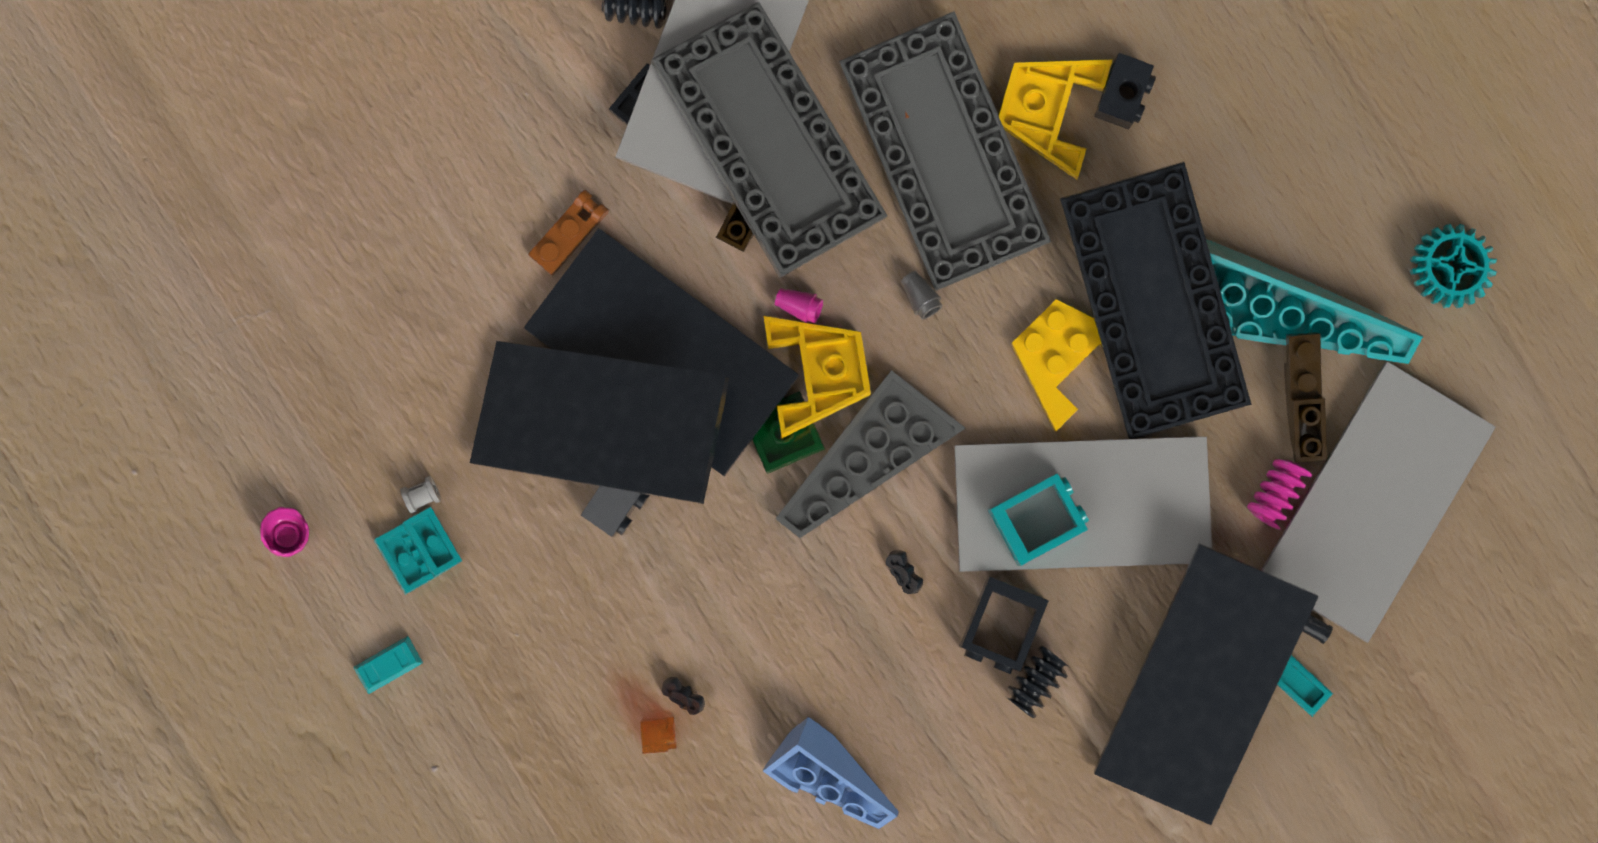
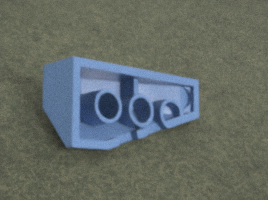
M809 717L789 732L764 766L763 772L785 788L795 793H798L799 789L815 795L817 796L815 801L823 805L828 801L840 806L844 814L877 829L882 828L898 816L899 811L836 737Z

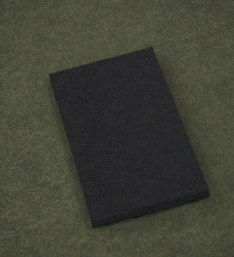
M1182 161L1060 198L1128 438L1134 439L1252 405L1185 162Z
M599 228L524 326L525 330L554 350L714 373L730 377L712 462V468L724 477L800 376Z
M496 341L469 463L704 504L730 377L714 373Z
M1198 543L1098 760L1094 774L1212 825L1319 596Z

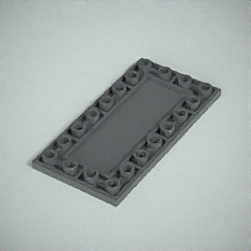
M760 2L652 58L651 64L779 278L870 228L888 216Z
M955 11L839 61L935 291L1051 243L1049 234ZM905 111L910 118H906Z

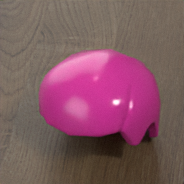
M278 507L268 512L262 520L260 526L261 541L272 554L281 557H291L301 552L308 543L309 526L305 518L296 509Z

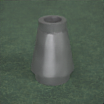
M916 271L911 272L901 280L914 314L919 315L922 320L931 317L942 308L941 297Z

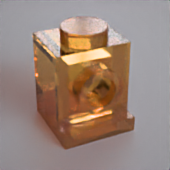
M674 717L650 718L640 721L643 754L668 752L670 749L677 748Z

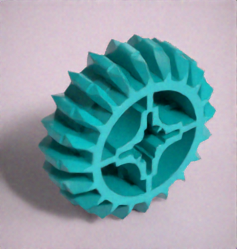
M1446 224L1443 226V231L1436 227L1431 230V235L1425 234L1422 236L1423 244H1417L1414 247V250L1419 255L1410 258L1412 263L1418 265V267L1410 270V274H1419L1420 278L1414 282V286L1417 287L1423 284L1425 287L1421 292V296L1425 297L1432 293V304H1437L1442 299L1443 308H1449L1453 302L1455 308L1458 309L1463 307L1464 302L1472 305L1475 303V297L1480 299L1486 295L1483 288L1488 289L1493 285L1487 277L1496 276L1497 273L1494 269L1489 268V265L1495 264L1497 259L1494 257L1488 258L1487 253L1493 251V247H1483L1482 244L1486 240L1485 236L1475 239L1476 229L1471 228L1465 233L1463 224L1457 225L1455 229H1453L1451 224ZM1452 242L1451 248L1447 250L1445 257H1432L1439 244ZM1465 248L1472 255L1474 262L1467 259ZM1453 261V265L1458 267L1459 270L1453 272L1454 268L1446 263ZM1432 270L1440 274L1442 278L1441 284L1434 277ZM1474 275L1471 284L1465 290L1455 291L1456 284L1460 283L1461 276Z

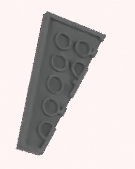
M891 370L775 519L796 536L802 538L966 428Z

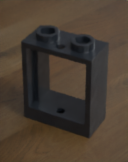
M987 577L959 646L966 649L964 656L982 662L983 657L995 661L994 668L1011 674L1013 669L1021 672L1049 601L992 577ZM992 592L1035 609L1015 660L972 643Z

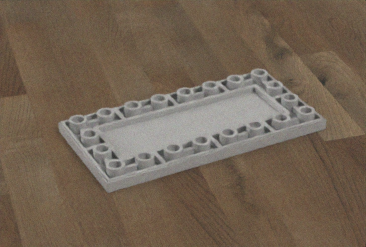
M674 0L653 58L757 2H760L790 52L809 0ZM650 64L615 158L732 204V197L653 65Z
M1388 361L1385 362L1261 570L1317 594L1319 597L1313 611L1368 643L1496 426Z
M1207 437L954 446L959 572L1189 564L1198 543L1212 548ZM1058 473L1060 478L1066 477L1074 492L1070 497L1075 506L1081 505L1089 519V522L1085 523L1088 530L1026 564L1017 566L988 510ZM1053 485L1005 510L1028 552L1075 527Z

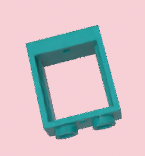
M1058 473L988 510L1017 566L1026 564L1088 530L1085 523L1089 522V519L1081 505L1075 506L1070 497L1074 492L1066 477L1060 478ZM1053 485L1075 527L1028 552L1005 510Z

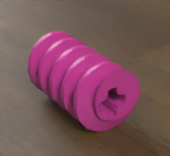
M1275 459L1272 465L1277 471L1268 470L1266 474L1271 482L1262 481L1260 483V487L1264 492H1255L1253 497L1258 503L1250 502L1247 508L1263 523L1273 528L1281 529L1274 521L1276 519L1286 521L1287 517L1282 513L1281 509H1293V506L1287 499L1289 497L1299 499L1300 496L1294 490V487L1305 488L1306 485L1300 477L1311 478L1312 474L1294 462Z

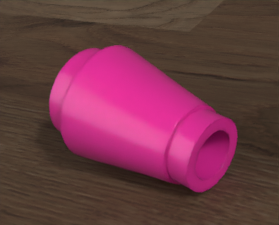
M780 288L775 299V306L780 307L805 323L809 321L816 323L822 311L823 299L817 298V294Z

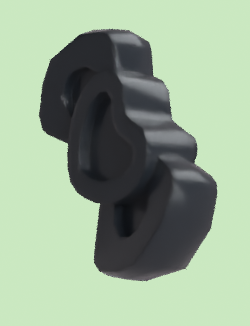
M902 550L890 552L886 558V565L890 568V572L896 578L898 585L902 586V590L906 594L918 593L923 586V579L914 573V566L908 563L906 552Z
M669 677L664 680L661 690L663 695L669 697L681 709L687 710L690 715H696L704 710V697L693 694L690 686H682L677 677Z

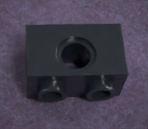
M1118 53L1094 117L1128 130L1134 122L1139 123L1145 109V105L1140 104L1144 93L1150 94L1156 76L1151 75L1154 65ZM1121 86L1130 87L1134 92V98H1123L1119 88Z

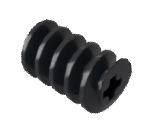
M602 0V13L604 12L605 19L608 22H611L616 14L619 23H624L629 15L631 25H636L641 17L644 27H648L653 19L655 27L660 29L665 21L668 0Z
M1044 646L1038 648L1043 658L1031 657L1035 668L1023 667L1027 678L1015 677L1020 687H1007L1012 697L1006 698L1034 719L1037 715L1032 707L1036 706L1042 709L1044 707L1040 696L1050 699L1052 697L1048 686L1059 689L1060 684L1056 676L1068 677L1063 668L1068 665Z

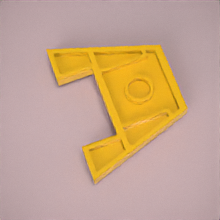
M1113 59L1014 63L998 115L1004 130L1077 180L1087 148L1057 140L1073 83L1103 92Z
M1057 299L1011 343L1054 432L1078 410L1056 387L1098 345L1102 347L1094 318Z
M763 316L768 349L799 345L808 401L777 405L781 438L871 394L861 332Z

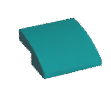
M431 507L374 539V543L405 595L462 562Z

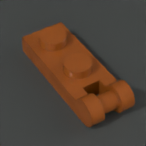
M583 190L578 195L574 203L528 254L552 276L609 212V209L603 204L598 205L592 199L593 195L587 190ZM583 209L591 214L586 222L578 216Z

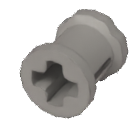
M431 476L425 477L424 482L415 486L400 489L402 498L410 513L417 512V508L433 501L435 503L441 502L440 493Z

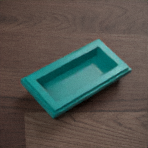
M406 636L353 668L369 695L423 664V661L409 636Z
M1291 655L1277 685L1313 717L1333 693Z

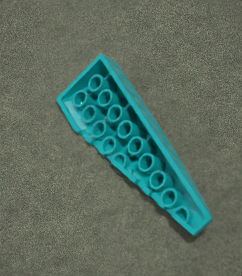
M1206 239L1232 335L1237 336L1238 339L1286 346V334L1320 333L1321 349L1334 350L1338 354L1350 355L1354 353L1367 355L1368 358L1409 364L1423 338L1422 334L1340 295Z

